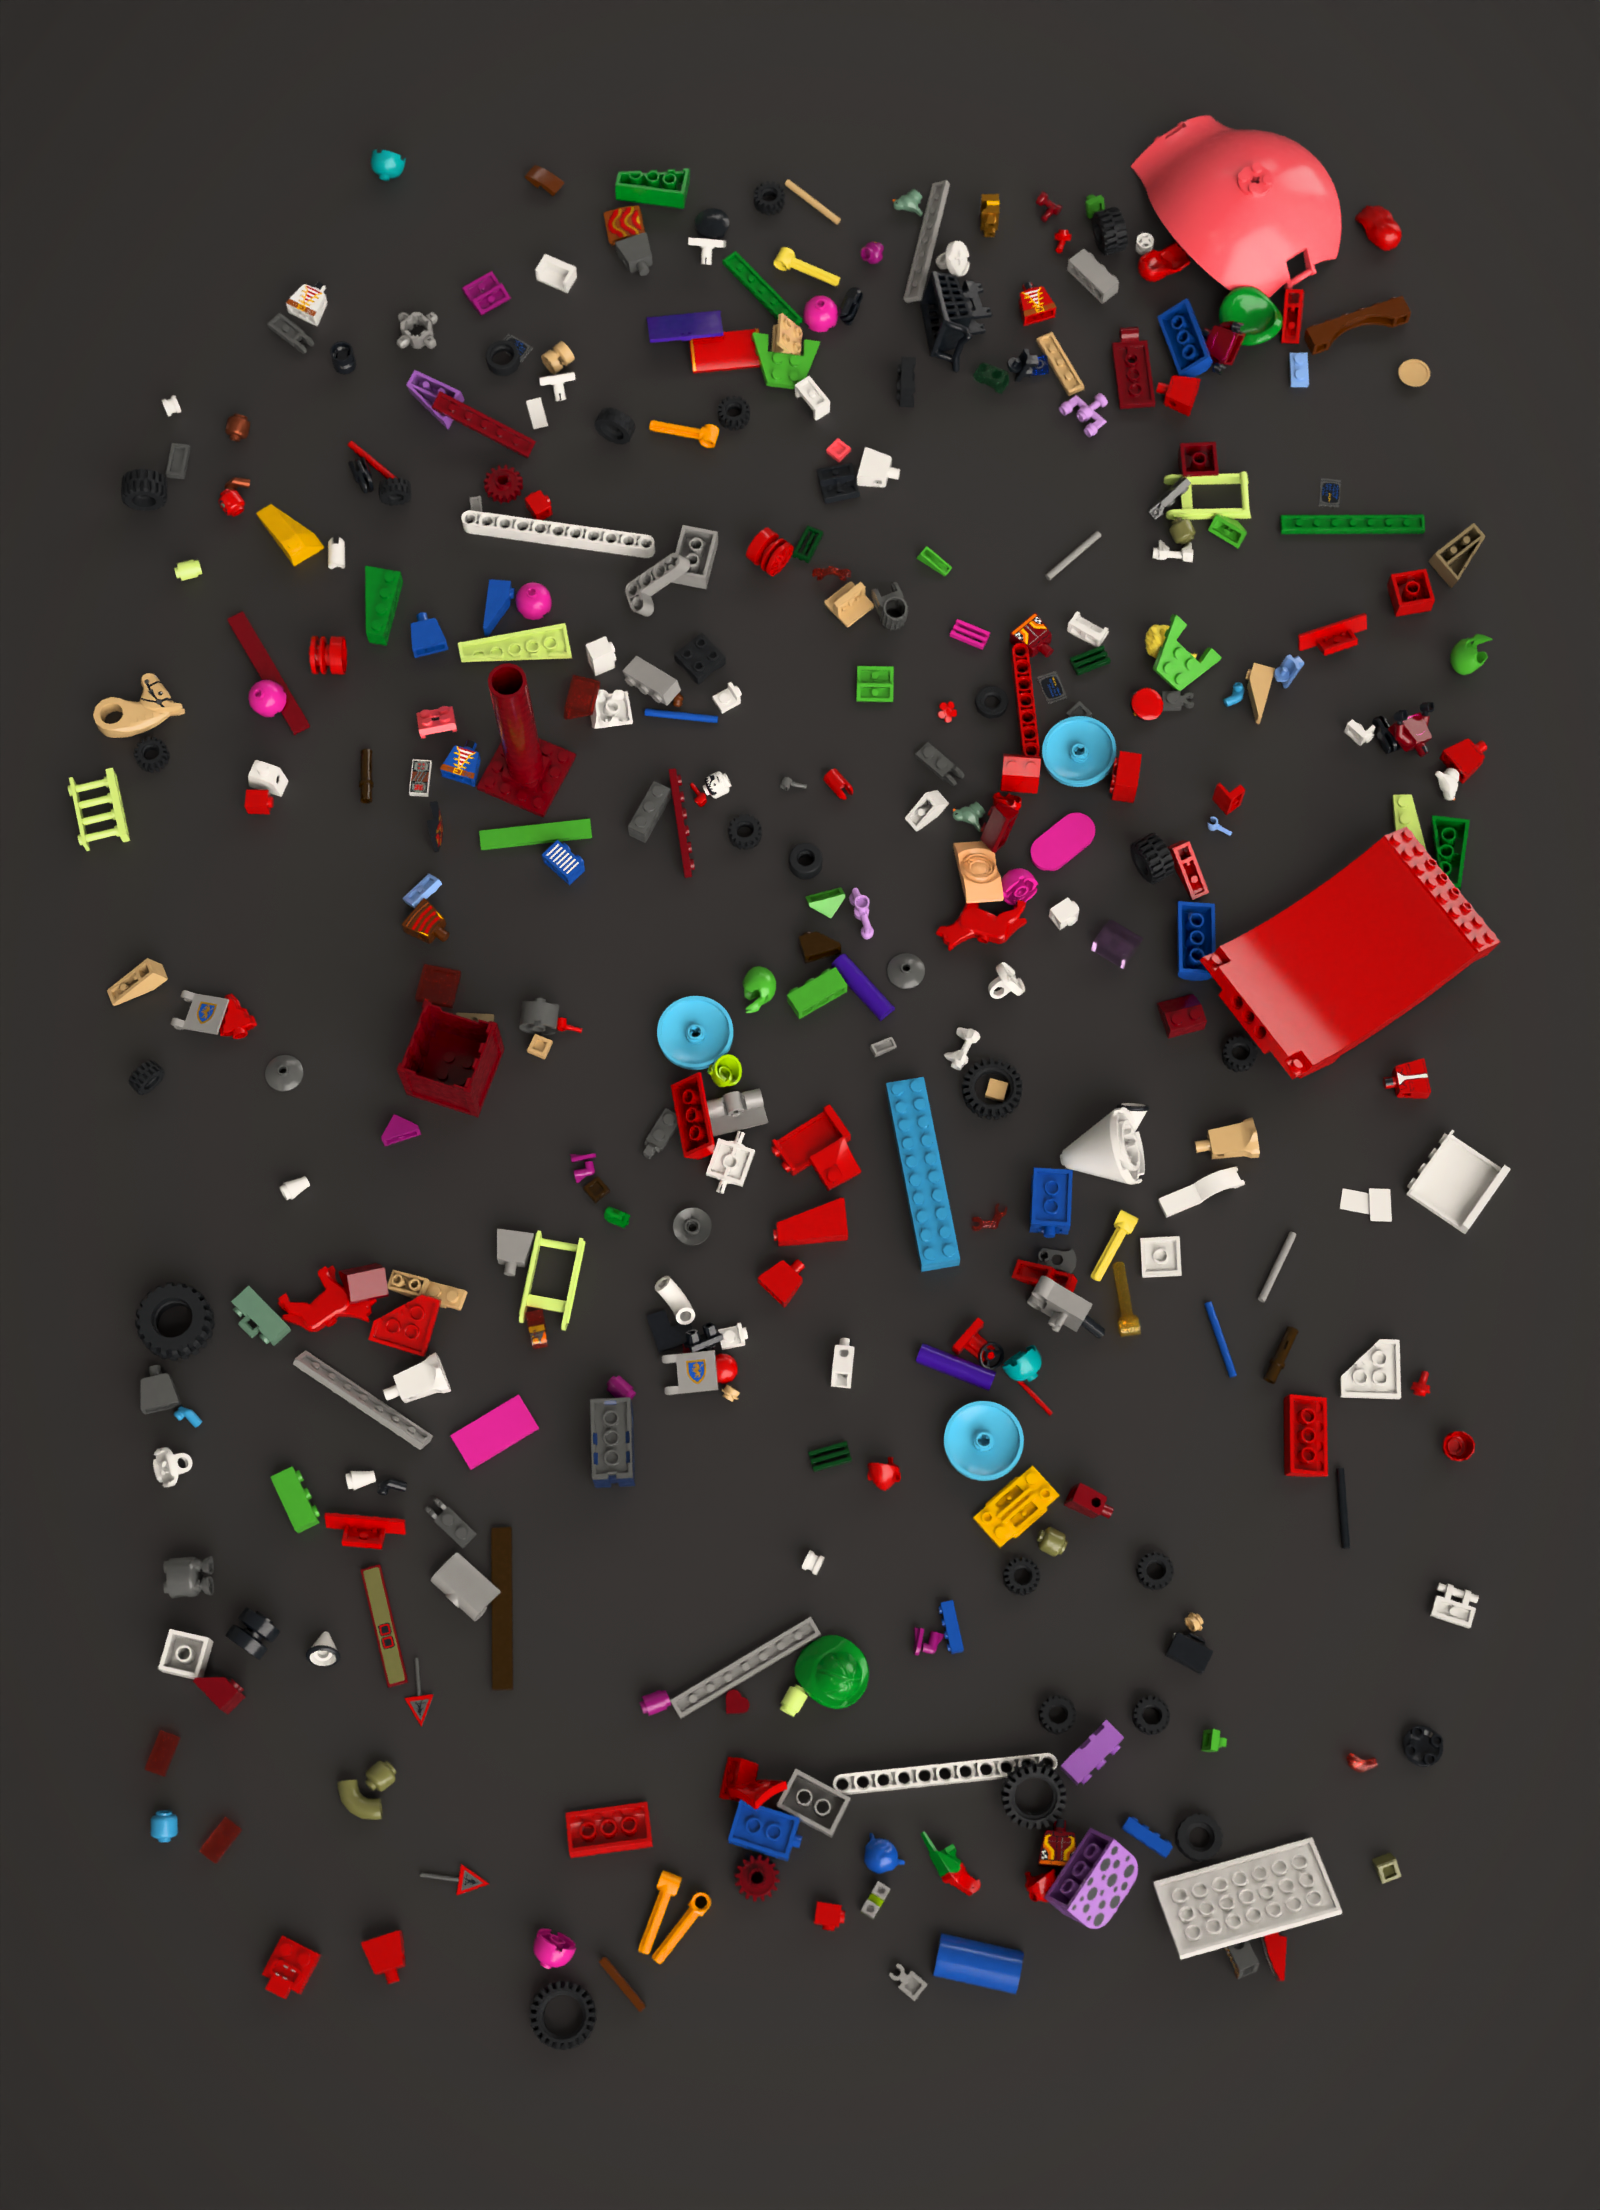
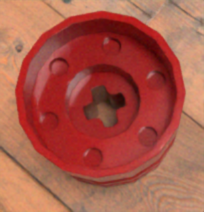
M767 527L761 530L752 540L747 549L746 558L755 565H760L761 569L772 577L778 574L788 563L794 546L783 538L779 539V535Z
M312 636L309 647V662L312 674H319L320 671L321 674H326L328 666H330L331 674L345 675L347 668V645L344 636H331L329 644L325 636H321L320 641L318 636Z

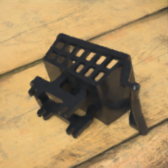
M932 271L920 302L930 356L951 362L953 364V371L958 372L960 370V354L964 344L972 339V335L984 334L986 332L985 324L976 323L975 319L992 317L993 313L990 312V307L982 306L978 295L984 291L981 288V283L965 280L961 288L956 275ZM928 305H934V308H928ZM929 313H936V316H930ZM938 320L937 324L931 325V321ZM939 328L938 332L933 333L932 329ZM955 349L953 355L945 353L946 351Z

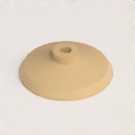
M1409 359L1399 367L1400 379L1409 386H1422L1430 378L1429 367L1420 360Z

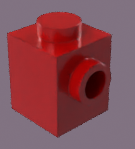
M541 490L532 492L525 498L526 508L534 519L544 520L553 515L550 505L551 501L547 495H543Z
M246 789L245 809L247 813L270 814V809L274 807V798L271 797L269 790Z
M817 1902L814 1924L822 1925V1929L834 1931L835 1927L839 1928L840 1923L844 1924L845 1911L841 1910L842 1905Z

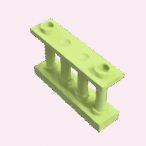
M113 768L105 769L107 776L104 779L80 785L76 784L73 777L69 778L70 785L67 787L70 796H73L80 830L78 841L80 846L83 845L86 851H90V841L110 836H120L123 842L130 841L118 779ZM104 786L110 789V793H107L106 796L80 801L78 792ZM108 802L110 804L113 803L114 809H111V812L86 818L83 817V808ZM109 819L116 820L117 825L112 829L91 834L86 832L85 825Z

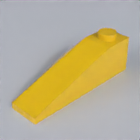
M272 504L256 512L258 518L293 566L298 565L324 549V546L313 532Z

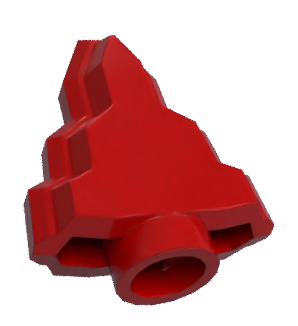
M233 994L225 995V998L229 999V1003L219 1029L220 1036H232L234 1039L244 1038L248 1035L249 1030L257 1026L254 1016L249 1015L246 1008L241 1007L239 1000Z

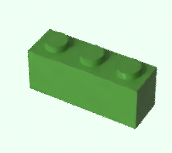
M836 967L833 969L829 968L824 970L819 977L807 980L805 985L800 988L795 987L791 989L789 994H787V1002L798 1019H801L846 993L848 985Z
M291 1466L270 1477L297 1533L320 1523L317 1518L320 1516L316 1505L312 1506L309 1501L312 1496L308 1488H303L301 1482L304 1479L299 1470L296 1471Z

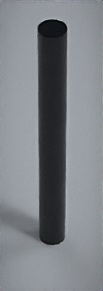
M1337 1468L1342 1549H1349L1350 1539L1344 1468Z

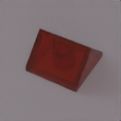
M577 675L572 676L564 709V719L568 720L593 715L600 681Z

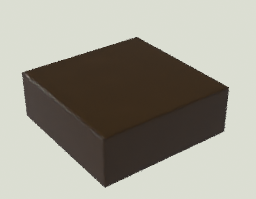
M598 1176L583 1187V1190L595 1204L610 1192V1189Z

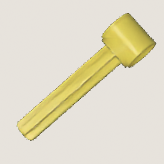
M782 247L773 262L774 266L781 271L793 268L833 286H838L840 282V277L795 258V253L788 247Z
M1124 1210L1120 1211L1114 1222L1116 1229L1090 1275L1093 1280L1101 1281L1125 1235L1132 1233L1139 1218Z

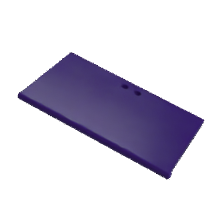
M721 311L647 317L650 343L675 340L689 341L695 338L723 336Z

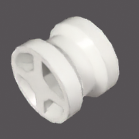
M1141 233L1138 235L1135 247L1138 254L1144 255L1153 249L1154 238L1151 234Z
M175 395L171 396L170 399H162L168 417L172 416V413L181 412Z
M810 1550L804 1560L802 1569H808L812 1571V1574L817 1575L825 1557L817 1556Z

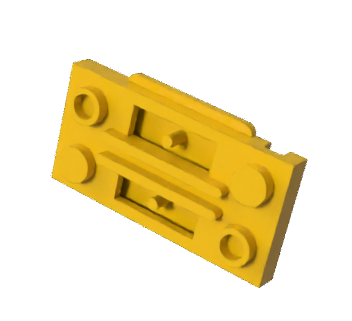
M1031 1466L1020 1477H1015L993 1496L973 1519L991 1540L1001 1548L1010 1539L1020 1536L1045 1514L1047 1507L1060 1495L1036 1468Z

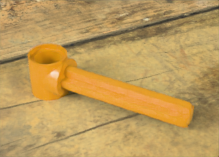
M652 420L649 425V430L699 439V443L706 448L715 447L719 434V428L712 424H706L701 429Z
M665 1870L662 1871L656 1887L660 1891L638 1947L639 1952L650 1954L670 1897L677 1894L682 1877Z
M700 1892L692 1897L688 1903V1910L653 1953L652 1958L654 1961L662 1964L699 1915L703 1916L710 1908L711 1898L708 1894ZM699 1896H704L707 1899V1905L702 1909L696 1905V1899Z

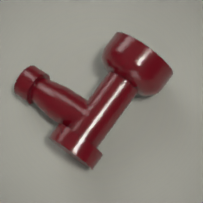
M1044 191L1036 200L1037 205L1048 207L1045 214L1041 217L1043 222H1047L1052 214L1057 216L1062 209L1061 205H1056L1050 201L1048 194Z

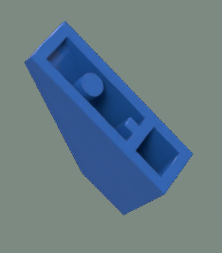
M489 579L483 624L486 637H489L511 606V599L515 598V588H512L511 581Z

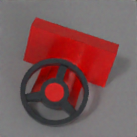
M978 1317L953 1345L952 1351L959 1355L965 1349L979 1360L982 1367L992 1370L1001 1365L1004 1359V1351L1000 1344L987 1342L978 1334L984 1326V1321ZM991 1344L997 1345L999 1350L994 1351L995 1348ZM1000 1354L999 1361L994 1366L989 1367L991 1361L996 1358V1355Z

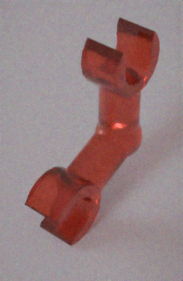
M830 566L825 569L816 568L812 570V577L817 576V580H822L824 576L830 574L839 576V579L842 581H846V576L851 578V571L849 569H838Z
M998 1203L995 1206V1215L992 1221H984L979 1217L972 1218L973 1222L980 1223L979 1226H972V1230L979 1231L981 1228H998L1001 1218L1007 1214V1207L1003 1212H999Z

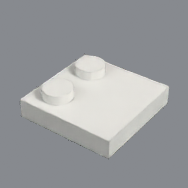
M1180 1236L1140 1238L1143 1278L1182 1276Z

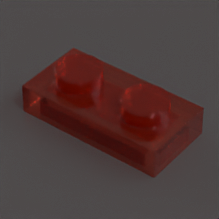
M160 1730L144 1770L165 1777L181 1738Z
M225 1817L199 1852L217 1864L241 1833L242 1829Z

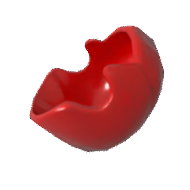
M1000 792L993 794L994 806L1000 802L1016 811L1022 806V800L1019 796L1008 793L1005 797H1002Z
M720 1353L716 1355L718 1383L726 1384L733 1381L738 1372L736 1360L729 1354Z
M1455 1431L1448 1433L1444 1437L1442 1450L1449 1459L1464 1461L1469 1459L1474 1453L1475 1443L1473 1438L1466 1432Z

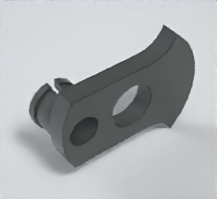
M1042 1248L1038 1253L1037 1262L1038 1264L1054 1267L1057 1271L1072 1274L1076 1267L1077 1258L1073 1249L1065 1252ZM1045 1255L1047 1259L1042 1261L1043 1259L1041 1258V1256ZM1060 1256L1063 1260L1062 1264L1054 1265L1051 1260L1052 1257Z

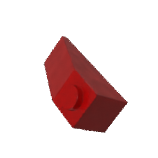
M1303 289L1285 290L1281 343L1299 344L1305 296Z
M1181 840L1168 846L1174 861L1175 870L1191 900L1208 894L1209 890L1190 841Z

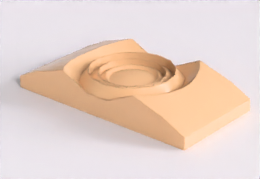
M983 841L953 843L966 903L1003 901L1002 881L997 869L995 853Z

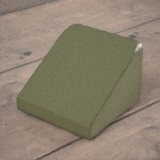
M1392 1853L1372 1859L1382 1884L1401 1877L1397 1860Z

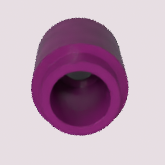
M620 1375L611 1377L606 1384L608 1386L607 1391L615 1398L630 1397L632 1400L636 1394L633 1390L634 1388Z
M658 1690L642 1696V1701L639 1702L643 1714L647 1713L648 1716L666 1710L668 1706H671L666 1690Z

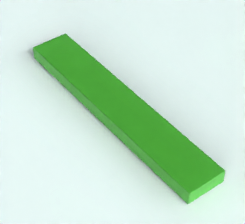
M590 819L482 830L479 831L481 850L552 843L557 840L561 842L592 838Z

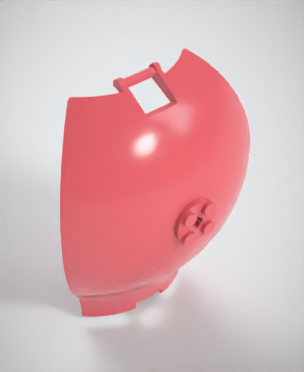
M1199 116L1185 122H1180L1172 130L1160 137H1156L1154 143L1131 165L1142 180L1156 214L1173 238L1197 264L1230 291L1238 287L1249 286L1259 289L1270 298L1283 285L1285 290L1292 289L1294 285L1306 277L1315 275V264L1337 258L1341 239V211L1336 189L1329 174L1319 160L1306 148L1285 136L1260 130L1232 129L1220 124L1212 116ZM1303 251L1306 270L1290 279L1286 262Z

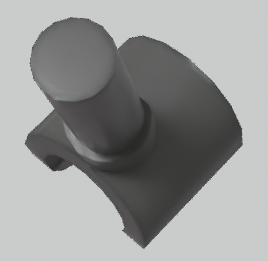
M789 777L783 778L780 784V788L786 791L789 790L790 786L807 788L806 784L794 782Z

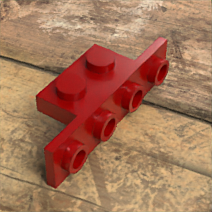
M1366 613L1299 634V651L1317 646L1325 656L1358 645V638L1354 633L1367 629Z
M325 1513L326 1528L344 1529L342 1546L382 1549L386 1533L406 1535L405 1519Z

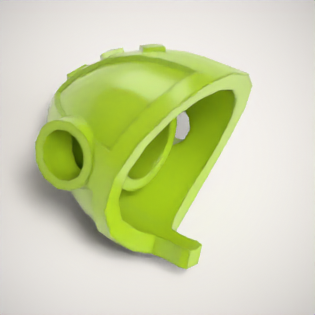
M726 1054L717 1059L714 1064H711L707 1072L711 1075L715 1085L727 1087L734 1086L740 1081L742 1067L738 1058L734 1055Z

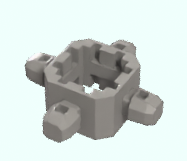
M401 312L398 315L402 336L397 339L396 343L401 349L409 344L414 349H421L424 345L430 349L436 346L432 325L437 322L438 317L434 312L426 316L420 312H413L411 315ZM413 325H423L425 330L420 333L421 336L418 334L416 336L414 334L411 335L409 331L414 328Z

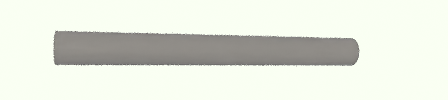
M1096 531L1050 570L1045 575L1046 578L1051 580L1098 540L1101 537V533Z
M1289 1232L1258 1297L1259 1301H1266L1296 1238V1233Z

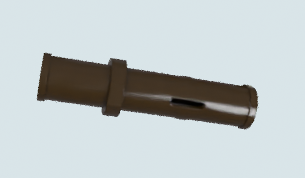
M371 749L361 750V781H359V787L361 788L360 802L364 804L372 802V788L374 787V782L372 781L373 751Z
M1287 1326V1330L1274 1357L1269 1361L1270 1366L1263 1378L1269 1383L1275 1384L1281 1369L1285 1367L1284 1362L1299 1333L1293 1327Z

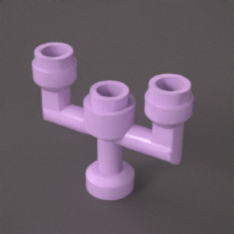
M1098 393L1095 396V401L1088 406L1081 398L1075 395L1069 401H1064L1059 407V411L1066 416L1072 412L1073 407L1078 405L1080 409L1076 416L1079 421L1087 422L1090 418L1095 420V422L1089 423L1084 428V433L1091 437L1107 422L1094 410L1098 407H1105L1108 401L1103 394Z
M854 888L849 896V901L851 905L855 906L854 916L862 921L861 936L864 939H870L874 934V929L868 918L870 901L867 896L860 894L858 888Z

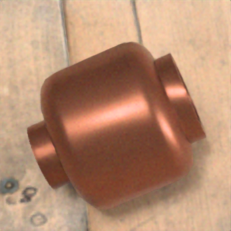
M234 414L228 418L225 432L230 436V440L240 442V439L248 437L250 422L246 416Z

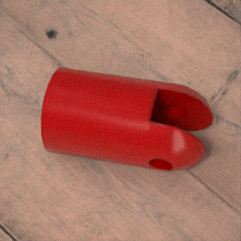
M831 769L825 774L823 781L840 799H847L841 790L842 788H845L851 796L853 795V787L837 769Z

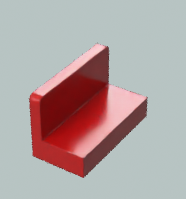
M1219 782L1216 785L1212 799L1228 815L1241 805L1246 789L1240 784L1234 790L1228 792Z
M728 1757L719 1798L739 1802L740 1799L730 1797L729 1788L756 1781L759 1764L742 1758Z

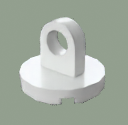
M953 241L948 244L946 252L939 255L935 262L939 269H948L951 274L957 277L964 276L968 272L970 265L967 262L969 252L963 242Z
M1002 962L996 966L999 976L988 986V991L992 998H1002L1010 991L1018 996L1025 992V985L1020 978L1016 979L1015 971L1007 963ZM997 987H1002L999 991H994Z
M168 1447L158 1448L154 1452V1455H156V1459L153 1460L154 1473L159 1483L163 1482V1487L174 1486L177 1483L178 1475L189 1471L192 1467V1459L186 1453L173 1454ZM179 1458L185 1461V1468L178 1466Z

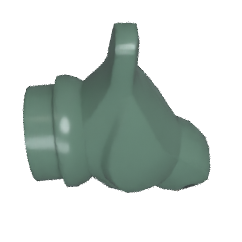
M911 189L899 199H893V207L895 210L915 212L921 217L923 213L919 209L918 204L921 202L922 195L917 190Z
M974 802L969 807L965 806L959 810L953 809V818L975 826L980 832L979 818L983 817L985 810L978 802Z

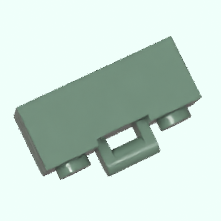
M249 1285L231 1301L235 1306L233 1311L240 1318L244 1316L238 1325L251 1338L260 1332L259 1337L266 1344L270 1342L275 1346L291 1331L289 1326ZM250 1320L257 1325L254 1329L248 1324Z

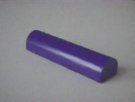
M845 953L834 960L831 968H837L851 990L880 1021L895 1010V1007Z
M924 1343L916 1359V1363L987 1391L990 1390L996 1372Z

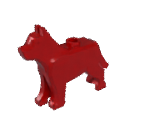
M1018 900L1017 905H1014L1012 910L1002 912L998 916L980 909L979 903H966L959 918L949 926H940L936 935L942 937L944 944L948 946V951L971 938H977L981 943H988L989 941L1002 944L1014 932L1027 924L1025 918H1020L1025 910L1026 902Z
M333 1265L329 1268L324 1266L318 1271V1276L326 1290L311 1304L290 1302L286 1293L278 1298L280 1301L278 1305L288 1313L282 1315L281 1319L300 1326L308 1332H318L325 1326L331 1327L337 1322L338 1317H353L370 1322L368 1316L372 1313V1306L377 1302L376 1299L350 1304L345 1288L337 1282L336 1270Z

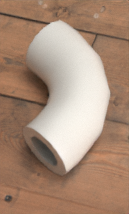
M664 1276L658 1280L655 1290L669 1305L677 1322L683 1325L691 1323L695 1318V1312L685 1294L669 1276Z

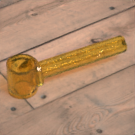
M1118 1261L1113 1263V1270L1122 1316L1118 1319L1120 1336L1141 1334L1139 1318L1133 1315L1125 1265L1123 1262Z

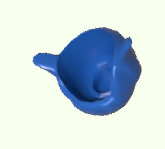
M870 1833V1841L865 1847L864 1862L869 1870L881 1874L892 1871L897 1865L905 1864V1861L898 1859V1852L890 1841L882 1838L875 1839L873 1833Z

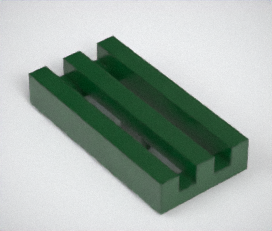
M807 525L792 557H798L799 560H805L809 564L824 532ZM811 531L812 534L809 540L807 541L802 553H799L804 541L806 540L809 532ZM818 534V536H817V538L815 539V541H814V543H813V545H812V547H811V549H810L808 555L806 556V553H807V551H808V549H809V547H810V545H811V543H812V541H813L815 535Z
M1103 645L1070 658V663L1077 676L1111 662ZM1104 658V659L1101 660V661H1098V662H1096V663H1093V664H1091V665H1088V666H1086V667H1083V668L1078 669V667H1080V666H1083V665H1085V664H1090V663H1092L1093 661H1096V660H1098V659Z
M847 1441L808 1452L814 1472L852 1462ZM844 1448V1450L839 1452H835L818 1458L813 1457L816 1455ZM846 1455V1458L816 1466L817 1462Z

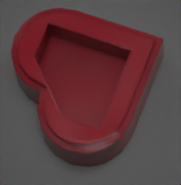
M734 1689L728 1691L726 1694V1714H743L749 1710V1701L745 1697H741L739 1691Z

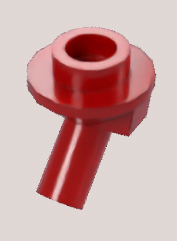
M1059 229L1058 233H1055V240L1059 241L1056 247L1057 253H1062L1066 241H1071L1072 234H1069L1068 230Z
M1422 1371L1419 1381L1413 1382L1410 1388L1414 1391L1413 1394L1422 1397L1430 1394V1386L1426 1385L1429 1377L1427 1371Z

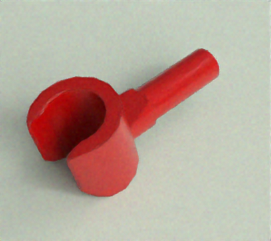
M691 783L690 787L697 795L694 800L697 805L703 807L707 803L706 795L700 792L694 783Z
M558 1018L557 1029L559 1031L572 1030L582 1033L583 1028L567 1025L566 1018Z

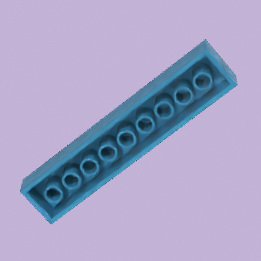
M924 1077L886 1083L888 1106L921 1272L959 1266L960 1255Z

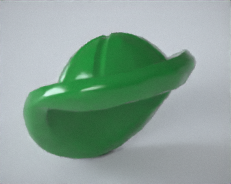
M1243 286L1235 288L1225 297L1220 306V324L1228 321L1244 323V326L1240 328L1241 332L1246 333L1241 344L1243 346L1258 345L1270 340L1280 331L1283 324L1282 315L1275 304L1262 291L1254 287Z
M827 1635L816 1639L802 1650L796 1661L795 1676L805 1692L817 1703L832 1709H842L856 1703L864 1694L869 1680V1667L865 1655L857 1645L844 1637Z

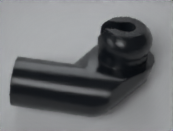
M388 1479L378 1484L377 1493L385 1496L390 1489L405 1492L407 1483L396 1479Z

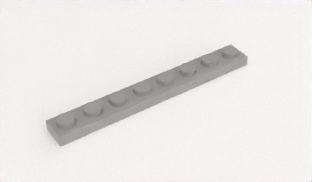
M947 180L932 183L904 295L906 303L922 299L950 183Z
M305 1350L295 1358L293 1365L313 1377L316 1381L362 1410L365 1414L411 1443L414 1447L421 1450L431 1442L433 1435Z
M809 1617L671 1699L670 1702L680 1719L821 1636V1633L812 1618Z

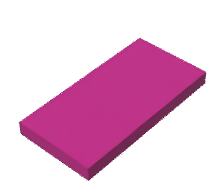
M517 1395L450 1436L468 1467L472 1470L537 1431L539 1427L521 1397Z

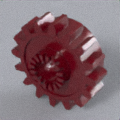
M498 465V470L492 468L491 474L486 473L487 479H484V489L487 492V496L492 497L494 502L499 501L500 504L503 502L509 503L512 500H516L517 495H521L520 490H523V479L520 477L519 471L515 472L514 467L508 469L507 465H505L501 469L500 465Z
M751 1855L750 1862L743 1859L744 1866L737 1867L741 1872L740 1874H735V1877L740 1880L735 1885L742 1887L739 1893L745 1892V1899L748 1900L751 1896L753 1901L756 1902L757 1898L760 1897L763 1902L765 1901L764 1896L768 1895L771 1898V1891L778 1890L774 1885L775 1883H780V1879L775 1878L780 1872L773 1870L776 1866L775 1863L768 1864L770 1858L767 1857L763 1861L762 1856L759 1855L758 1859L755 1860ZM753 1874H762L763 1881L760 1884H754L751 1880Z

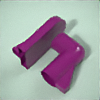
M596 1153L587 1155L570 1154L571 1161L575 1163L596 1158ZM593 1161L584 1162L585 1168L574 1170L576 1183L595 1173Z
M914 1628L915 1642L913 1655L918 1656L920 1650L925 1653L934 1654L944 1634L931 1631L929 1643L926 1644L922 1643L924 1629Z

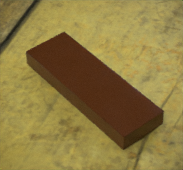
M604 1957L599 1963L641 2013L646 2008V2005L612 1963Z

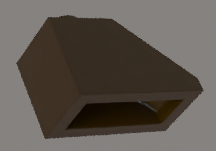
M817 931L813 933L805 932L799 936V947L805 964L841 954V944Z

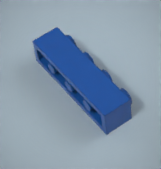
M953 1600L941 1602L938 1608L939 1613L943 1616V1619H941L942 1626H945L946 1629L944 1635L945 1639H948L947 1649L951 1654L964 1652Z
M1128 1817L1121 1829L1163 1858H1166L1173 1848L1172 1843L1167 1839H1161V1835L1157 1832H1151L1150 1828L1145 1824H1139V1820L1135 1817Z

